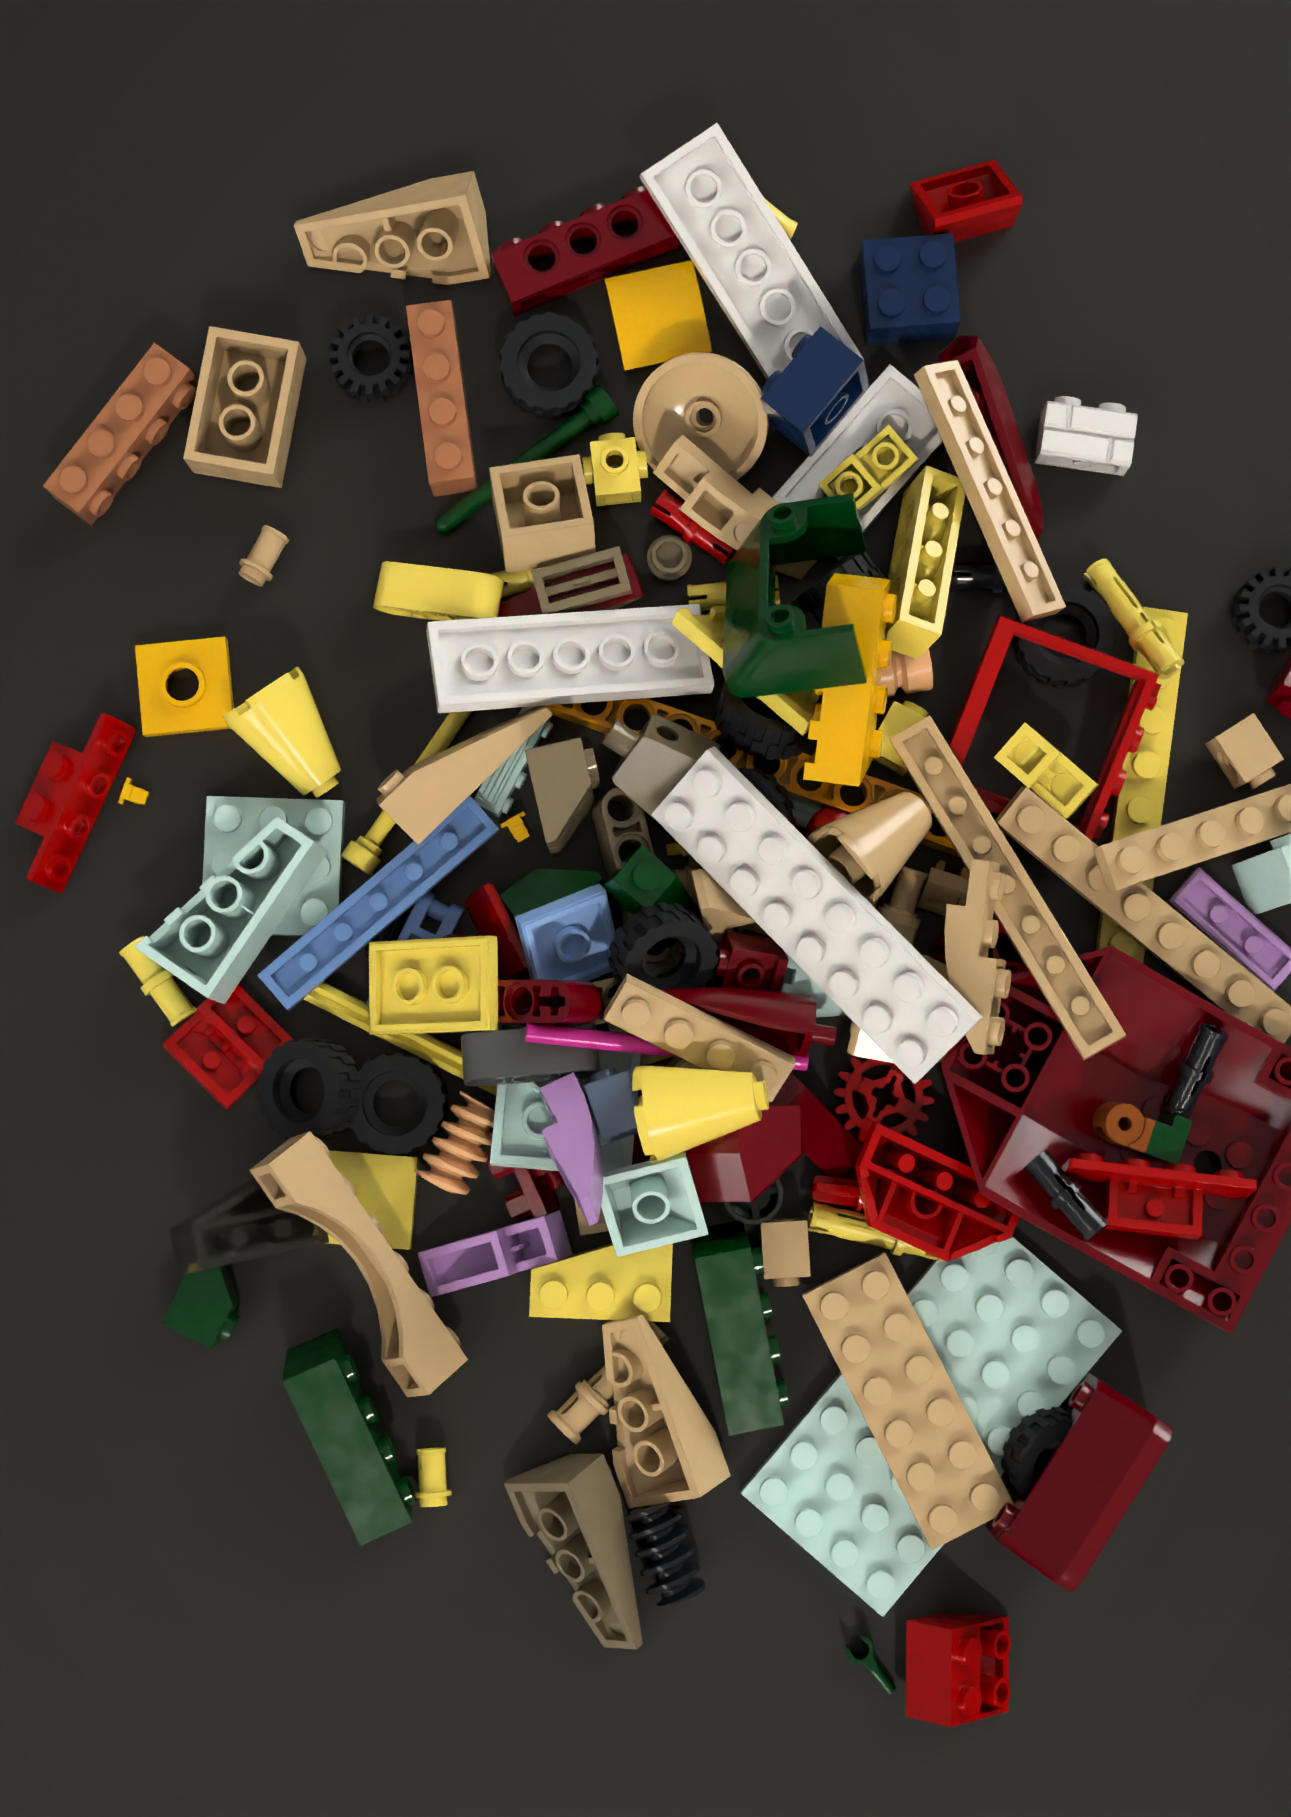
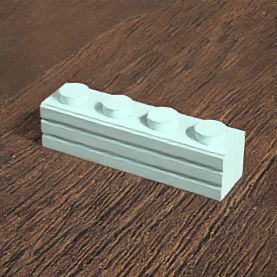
M532 706V707H522V709L520 710L519 714H521V713H523V712H525V711H527V710H529V709H531V708H533V707H535V706ZM551 717L482 783L474 800L484 811L500 818L502 812L505 814L509 812L514 802L511 795L515 787L520 789L527 777V774L524 773L528 764L525 750L536 748L541 738L546 739L553 727V724L550 722Z

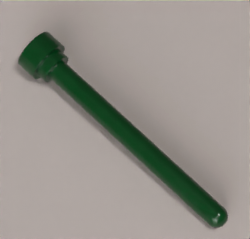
M597 385L584 395L586 400L579 405L581 410L508 465L544 460L591 424L594 427L600 423L603 425L608 424L619 415V411L607 393ZM490 478L440 515L435 521L436 530L443 534L450 532L491 501L493 497Z

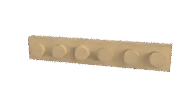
M958 360L923 366L914 374V377L1021 622L1025 623L1055 615L1066 608V605Z
M1291 784L1094 848L1093 851L1108 893L1291 833Z

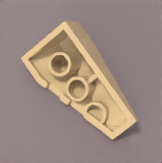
M535 706L409 767L403 774L395 770L377 788L382 793L376 799L378 805L419 845L553 714L545 706Z

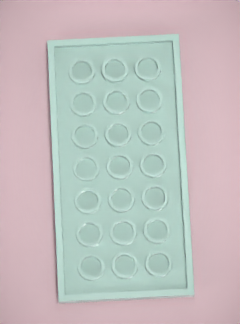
M1014 1237L999 1243L995 1242L978 1251L948 1262L934 1260L906 1293L1000 1477L1004 1473V1469L1001 1468V1459L1004 1456L1002 1449L1004 1443L1008 1441L1009 1433L1013 1427L1016 1428L1022 1422L1021 1419L1026 1415L1030 1416L1036 1413L1035 1410L1059 1407L1122 1332L1119 1327ZM841 1371L740 1490V1493L882 1617L942 1547L931 1550Z

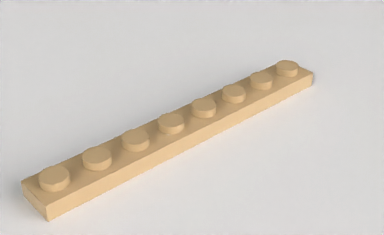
M929 715L890 738L892 747L923 798L929 804L931 811L968 872L970 873L971 859L1000 863L999 872L1005 875V887L1001 901H995L994 914L1083 1061L1125 1038L1126 1033L931 716Z
M1021 787L995 819V822L1002 831L1210 1003L1278 1041L1286 1042L1291 1035V1006L1142 882L1108 893L1093 851L1098 846L1029 788Z

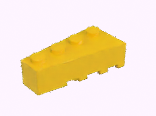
M834 573L827 583L822 628L854 624L867 675V683L814 690L816 695H822V703L817 702L815 705L813 719L810 720L808 739L817 740V746L809 762H805L803 780L859 787L873 758L879 759L881 756L883 731L876 730L877 713H885L888 686L880 685L882 668L889 669L892 654V641L885 640L886 622H894L897 595L889 594L891 579Z

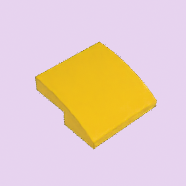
M692 260L604 278L624 371L663 363L682 354L712 352L703 303Z

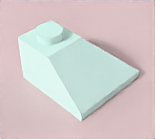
M686 1152L679 1153L662 1161H646L603 1172L601 1208L617 1257L709 1235Z

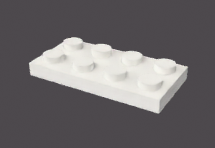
M889 364L812 457H807L772 498L780 504L828 497L818 483L851 454L855 455L887 425H890L920 461L858 512L862 532L864 533L943 443L921 390Z

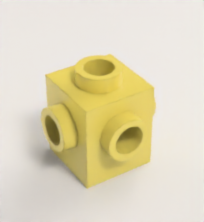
M607 433L599 436V441L590 442L591 456L582 457L585 483L594 484L596 506L641 502L640 479L648 478L646 451H637L635 437L626 438L624 433Z

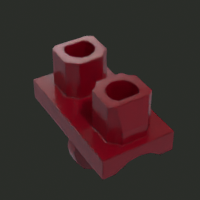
M488 1156L487 1164L496 1179L514 1172L521 1186L520 1190L504 1197L506 1207L512 1219L531 1215L534 1218H538L560 1207L553 1191L565 1185L559 1171L491 1166L490 1156Z

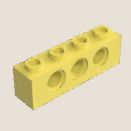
M927 465L903 493L888 579H891L889 594L897 595L894 622H886L885 640L892 641L893 651L915 659H919L942 635L965 499V491L958 477Z

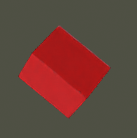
M995 159L909 183L923 235L953 233L954 243L1013 227L1023 204L1022 194Z

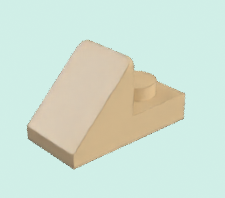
M698 869L691 871L702 923L713 935L712 938L716 941L717 947L722 946L726 931L733 932L734 927L755 923V920L706 870Z

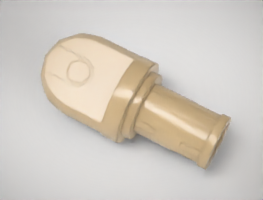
M903 866L899 871L889 903L878 906L877 911L913 946L921 922L917 918L918 914L915 913V909L928 874Z

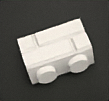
M1059 396L1054 399V402H1046L1040 415L1034 463L1124 476L1132 463L1138 419L1137 414L1126 412V407L1118 403H1102L1099 405V408L1081 406L1082 401L1080 399L1070 396Z

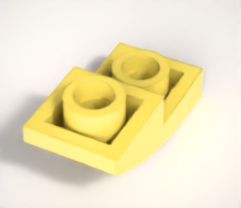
M887 425L855 455L851 454L818 485L828 497L854 494L857 511L859 512L920 460L892 427Z

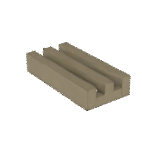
M620 546L531 571L542 614L565 613L632 594ZM612 561L615 563L616 568L545 588V580ZM619 578L620 584L549 603L548 598Z

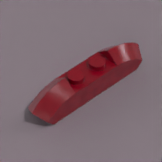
M959 335L939 355L938 363L958 360L1038 541L1043 531L1040 495L1004 385L992 358L978 336Z

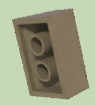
M581 737L525 750L545 841L552 857L561 855L595 801L592 789L601 787L593 748L583 750Z

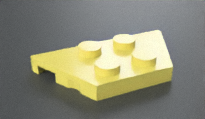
M713 606L709 615H692L689 608L677 610L671 624L723 669L725 606ZM814 690L759 696L756 698L765 703L803 736L809 729L810 720L813 719L815 704L820 695H816Z

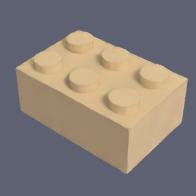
M209 326L183 457L193 473L282 488L307 360L298 341Z

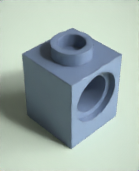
M609 1068L589 1077L591 1083L584 1085L583 1092L601 1146L637 1134L634 1106L639 1105V1097L636 1091H632V1078L629 1070L617 1073L616 1068Z

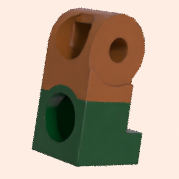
M1107 1102L1100 1105L1094 1112L1092 1126L1096 1135L1105 1142L1162 1163L1179 1164L1193 1121L1167 1113H1160L1158 1120L1155 1121L1144 1117L1139 1109L1132 1104Z

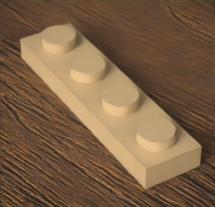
M626 974L604 1011L605 1021L702 1069L753 1072L757 1082L765 1081L769 1102L774 1100L795 1066L794 1056L629 974Z

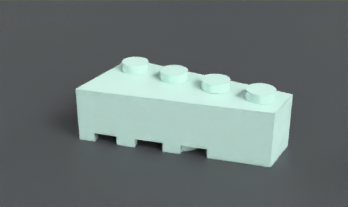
M274 818L232 857L233 861L216 876L212 875L199 887L201 890L183 907H177L164 919L165 923L150 937L145 936L134 948L208 999L225 1004L326 856L328 850L280 818Z

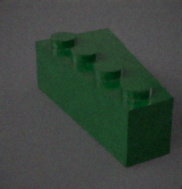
M741 1221L708 1226L709 1235L690 1239L729 1436L784 1425L781 1408L790 1407L785 1380H776L773 1364L781 1363L776 1335L767 1337L765 1320L773 1319L768 1291L759 1293L756 1276L765 1275L760 1248H750L744 1224Z
M338 1328L288 1349L282 1382L360 1546L412 1523V1504L417 1503L414 1489L407 1476L400 1477L395 1465L398 1462L394 1446L388 1436L384 1437L378 1425L379 1417L370 1396L365 1394L356 1365L350 1354H348Z

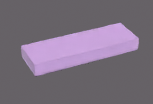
M1200 867L1196 868L1166 901L1168 905L1273 992L1291 973V948Z

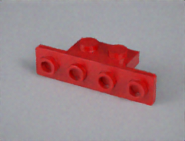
M101 713L83 753L52 741L15 824L44 836L27 873V880L58 893L64 891L136 734V728L109 714Z
M1092 1153L1076 1154L1074 1158H1069L1061 1167L1070 1179L1106 1183L1104 1218L1109 1223L1104 1226V1229L1197 1240L1202 1236L1203 1195L1246 1199L1257 1190V1180L1243 1178V1173L1239 1171L1218 1170L1214 1172V1175L1196 1173V1167L1184 1164L1169 1165L1168 1169L1150 1167L1148 1161L1141 1159H1124L1121 1161V1164L1103 1162L1102 1156Z

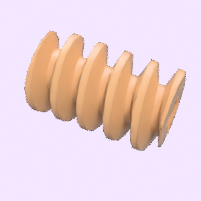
M460 1090L459 1093L468 1103L467 1106L452 1104L450 1110L459 1119L458 1122L442 1121L441 1126L448 1133V1139L433 1137L431 1141L440 1151L439 1155L424 1153L422 1158L431 1167L430 1170L415 1169L414 1172L445 1191L467 1195L470 1188L462 1177L476 1179L480 1173L471 1162H486L489 1158L481 1148V1144L489 1146L492 1144L490 1128H493L495 1109Z

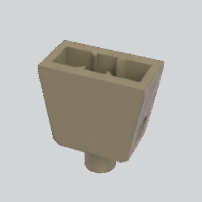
M652 715L638 734L618 720H615L601 741L603 745L621 756L611 777L613 783L653 819L655 818L651 814L704 752L714 746L718 750L721 747L716 742L659 715Z

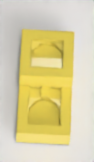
M1026 722L994 756L999 763L1024 785L1032 789L1067 820L1099 785Z

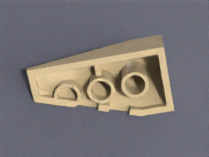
M474 171L431 178L307 217L294 223L296 234L309 267L362 273L364 270L391 273V278L406 279L407 275L430 278L432 283L442 285L487 279L491 276L486 211Z
M643 1315L603 1324L606 1379L613 1385L614 1406L609 1408L610 1423L616 1425L617 1447L612 1449L613 1465L628 1509L702 1497L731 1476L715 1430Z

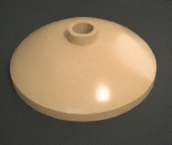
M693 352L676 356L653 371L645 380L637 395L633 412V428L640 451H646L647 463L655 470L673 443L680 436L684 435L729 475L738 480L756 463L767 440L769 418L760 400L763 396L761 389L743 367L726 357L706 352ZM702 408L709 409L713 413V421L709 423L702 421L699 416V410Z

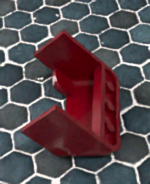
M1090 1373L1083 1377L1082 1380L1084 1381L1078 1385L1069 1400V1405L1074 1408L1071 1418L1074 1420L1073 1424L1025 1500L1019 1499L1013 1505L1006 1502L997 1513L994 1521L990 1520L986 1526L995 1540L1069 1593L1073 1592L1086 1577L1163 1454L1173 1433L1172 1426Z

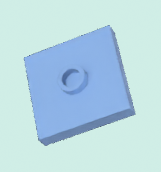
M600 883L515 917L530 980L588 982L613 971L609 966L608 957L611 954L609 950L610 943L614 941L616 934L607 893Z

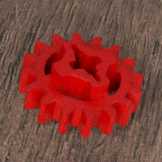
M854 1056L849 1058L848 1061L853 1068L852 1072L839 1071L837 1074L845 1082L844 1088L832 1090L833 1095L843 1097V1104L834 1108L835 1113H847L849 1117L843 1124V1127L849 1130L857 1126L859 1128L857 1140L863 1142L873 1122L880 1124L884 1116L896 1113L904 1117V1119L898 1124L887 1128L897 1133L905 1131L907 1134L915 1137L918 1134L913 1125L915 1120L928 1122L929 1117L921 1111L922 1105L934 1104L933 1098L923 1096V1089L932 1085V1081L930 1079H922L914 1084L906 1076L913 1091L912 1102L905 1098L901 1087L905 1074L894 1063L865 1058L866 1061L861 1062ZM878 1065L888 1066L880 1078L870 1080L861 1075L871 1067ZM890 1083L888 1094L894 1098L891 1105L883 1104L879 1109H876L877 1098L871 1095L873 1089H883L886 1084ZM853 1091L862 1096L865 1106L862 1118H860L854 1108Z

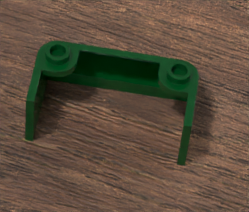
M854 494L780 503L773 506L762 516L727 565L723 676L728 690L733 695L741 698H751L867 683V675L854 624L807 630L806 618L800 608L793 605L775 606L776 565L866 552Z

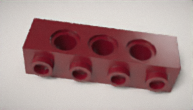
M641 186L629 190L621 197V200L610 205H592L582 211L580 217L569 222H551L539 230V234L525 240L521 238L510 239L502 243L497 248L498 251L491 253L495 273L513 315L516 317L603 281L604 278L615 276L678 250L679 239L646 187ZM620 224H630L637 231L629 237H621L614 232V229ZM579 241H589L596 246L588 254H579L572 249ZM544 257L554 262V265L547 271H537L531 267V264L538 258Z

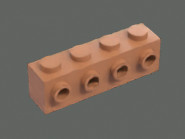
M154 342L44 483L43 487L57 501L92 526L96 519L109 509L114 496L123 484L137 473L142 460L151 448L164 438L169 425L179 412L185 409L194 399L198 380L191 369Z

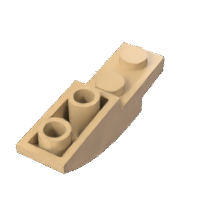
M684 435L680 436L673 443L653 471L659 479L685 500L680 508L682 512L735 550L739 549L762 516L770 508L779 504L760 487L753 494L750 493ZM817 560L776 565V571L801 580Z
M971 859L966 905L946 904L944 930L945 960L948 982L983 1017L965 1036L974 1053L987 1055L994 1054L995 1046H1001L1005 1019L999 1017L1001 998L1006 999L1008 997L1011 986V971L1005 970L1006 960L988 957L989 948L994 949L998 939L999 923L998 920H993L995 901H1001L1003 897L1005 875L999 872L1000 863Z

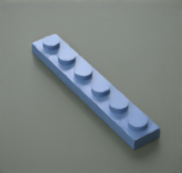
M471 796L467 797L419 845L415 841L408 845L257 976L282 1005L290 1011L499 831V828Z

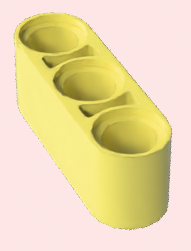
M385 561L381 564L373 608L392 615L436 621L494 618L498 616L504 580L482 572Z

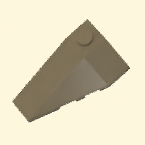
M569 1454L509 1478L504 1483V1486L520 1524L529 1537L535 1534L538 1535L551 1555L546 1560L547 1564L554 1574L560 1571L567 1578L575 1590L572 1599L603 1647L638 1649L643 1642L621 1497L604 1454Z

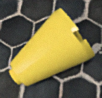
M298 666L246 699L237 708H233L222 716L235 733L303 796L312 791L314 796L318 798L339 784L335 775L341 771L340 765L305 676Z
M646 1065L635 1067L633 1070L632 1091L642 1090V1095L639 1097V1105L634 1106L635 1120L645 1156L650 1155V1162L662 1161L761 1121L762 1110L769 1109L765 1081L757 1082L753 1072Z

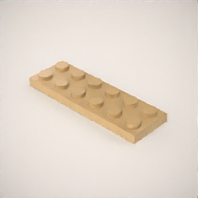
M885 1252L801 1294L931 1550L994 1519L1006 1502L1014 1504Z

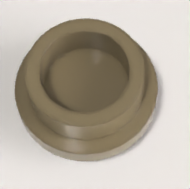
M664 535L654 540L647 552V564L650 571L659 579L666 581L677 580L683 577L690 569L692 562L691 549L680 537Z

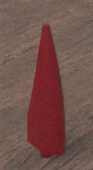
M696 987L661 989V991L791 1055L806 1057L811 1042L834 1046L837 1028L816 1024L817 1003L814 996L747 988Z

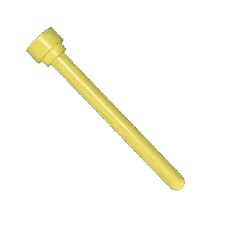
M472 711L450 712L415 764L446 750ZM382 810L365 837L360 835L356 842L351 840L341 856L371 876L381 862L378 857L383 850L379 847L396 822Z

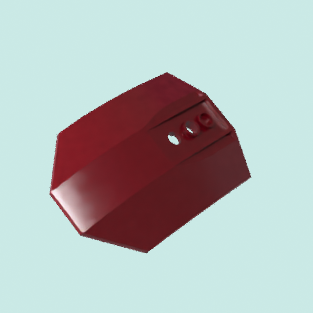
M1112 945L1078 955L1126 1033V1037L1083 1061L1029 970L1011 975L1009 995L1006 999L1001 998L999 1017L1005 1019V1031L1001 1046H995L994 1054H976L967 1037L964 1036L948 1051L941 1064L979 1194L1100 1263L1232 1334L1291 1222V1047L1193 994ZM1201 1023L1214 1025L1227 1032L1226 1034H1229V1038L1220 1051L1212 1069L1215 1075L1210 1084H1205L1189 1119L1193 1122L1179 1164L1193 1166L1196 1155L1207 1151L1217 1157L1219 1170L1239 1171L1243 1173V1178L1257 1180V1190L1246 1199L1203 1195L1202 1236L1197 1240L1110 1230L1103 1227L1089 1240L1085 1241L1083 1236L1059 1208L1054 1211L1049 1205L1052 1200L1023 1168L1047 1149L1060 1167L1069 1158H1074L1076 1154L1092 1153L1102 1156L1103 1162L1121 1164V1161L1124 1159H1141L1148 1161L1152 1168L1168 1169V1166L1173 1164L1156 1161L1100 1139L1093 1130V1114L1100 1105L1107 1102L1132 1104L1139 1109L1144 1117L1155 1121L1158 1120L1160 1113L1172 1114L1162 1104L1166 1100L1179 1071L1176 1067L1179 1060L1186 1058ZM1078 1180L1084 1186L1080 1189L1082 1193L1104 1217L1106 1183Z

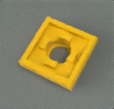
M225 636L135 645L143 736L154 737L231 729L222 717L234 708L228 639ZM190 669L198 677V691L191 699L185 701L175 700L167 692L169 682L167 679L174 671Z

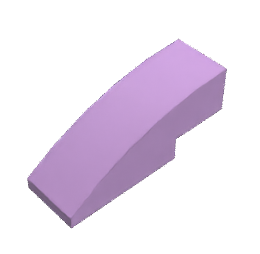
M574 1072L540 1088L547 1111L554 1123L541 1130L554 1164L585 1220L591 1226L599 1220L603 1198V1162L601 1146L584 1092Z
M560 1210L417 1253L430 1297L507 1277L517 1272L557 1262L573 1255Z

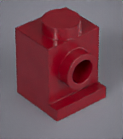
M726 931L722 946L716 950L718 965H715L714 975L720 988L780 991L789 961L784 950L772 938Z

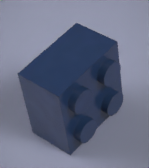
M953 233L862 240L858 256L865 346L954 339L961 323Z
M821 326L813 336L807 334L797 343L791 355L793 360L783 372L777 370L768 378L761 391L763 396L760 398L765 413L768 415L769 424L810 457H812L869 388L864 360Z

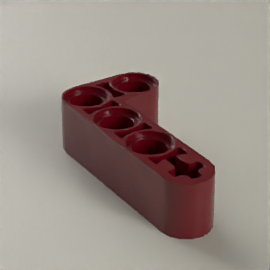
M449 934L443 938L470 937L471 935ZM498 980V1023L586 1024L595 1020L601 1011V994L598 988L591 982L573 980Z

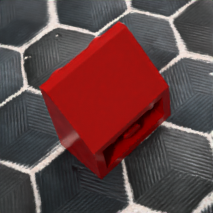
M931 1614L906 1620V1717L954 1727L1008 1712L1011 1692L1009 1684V1651L1011 1646L1009 1616L996 1614Z

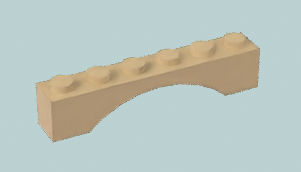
M311 1131L289 1138L249 1170L276 1209L296 1214L321 1227L337 1240L356 1262L369 1285L378 1311L382 1336L381 1360L407 1397L430 1395L468 1360L460 1348L461 1343L456 1333L443 1324L434 1311L435 1305L432 1298L424 1290L418 1288L408 1273L409 1267L405 1259L389 1246L382 1235L383 1229L378 1220L365 1211L356 1198L357 1193L354 1185L345 1176L340 1175L330 1160V1152L327 1146L319 1138L314 1137Z

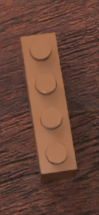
M451 300L407 305L406 311L430 488L434 497L472 492L478 486L456 318Z

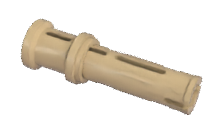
M647 1321L663 1346L670 1338L654 1322ZM605 1365L589 1381L585 1379L582 1382L579 1381L575 1385L576 1392L557 1411L551 1410L547 1414L556 1427L575 1444L580 1442V1434L599 1414L605 1415L611 1406L609 1401L613 1398V1385L606 1379Z

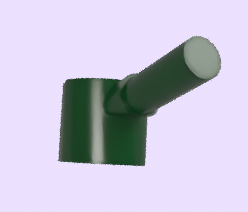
M860 1634L862 1640L868 1645L869 1652L864 1657H857L852 1653L850 1647L846 1645L848 1659L855 1664H863L887 1695L891 1694L896 1689V1686L873 1655L874 1644L867 1635Z

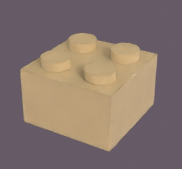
M579 454L489 467L493 505L506 573L542 568L596 553L594 521Z

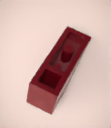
M791 1072L774 1100L769 1102V1106H804L805 1155L826 1176L843 1178L856 1164L862 1150V1145Z

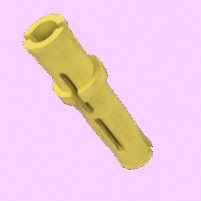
M1100 559L1090 565L1086 570L1087 573H1084L1083 576L1099 595L1102 602L1108 604L1110 607L1109 611L1129 636L1128 643L1132 649L1141 652L1153 670L1159 674V679L1164 680L1176 674L1185 662L1163 634L1164 627L1158 620H1153L1147 614L1125 582L1116 573L1108 559Z
M813 1202L810 1207L807 1219L808 1231L824 1233L838 1238L889 1249L891 1254L897 1256L906 1253L940 1262L943 1261L867 1226L865 1214L830 1207L818 1202Z

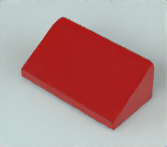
M488 883L466 898L465 907L480 936H497L498 973L501 979L509 980L527 971L528 968L519 933L496 887Z

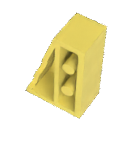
M613 1243L574 1253L557 1262L532 1268L529 1317L620 1320L643 1315L646 1321L670 1322L673 1244L617 1257Z

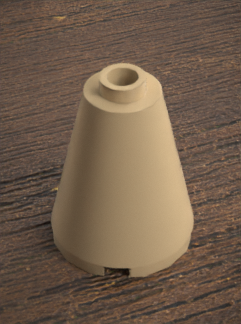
M901 792L817 828L808 836L807 840L873 906L932 827L931 808L921 796L910 792Z

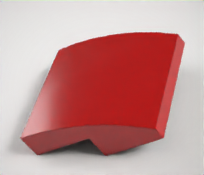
M238 984L225 1004L208 998L197 1007V1012L163 1042V1048L228 1111L258 1082L259 1075L264 1068L263 1064L266 1058H270L273 1054L272 1051L278 1046H283L284 1042L294 1039Z

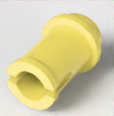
M446 1447L416 1449L419 1491L415 1492L414 1495L415 1498H419L420 1507L448 1505L447 1496L452 1495L451 1490H447Z

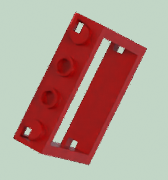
M998 614L948 745L962 766L1013 635L1134 679L1135 682L1095 779V782L1099 785L1088 796L1078 823L1070 822L1091 841L1093 837L1099 839L1103 828H1106L1109 820V814L1104 812L1110 795L1115 797L1119 795L1126 778L1127 771L1121 769L1128 752L1135 754L1141 742L1144 728L1138 725L1144 710L1152 711L1158 700L1156 697L1161 684L1156 683L1159 674ZM974 786L987 809L993 813L1000 814L1011 801V799Z

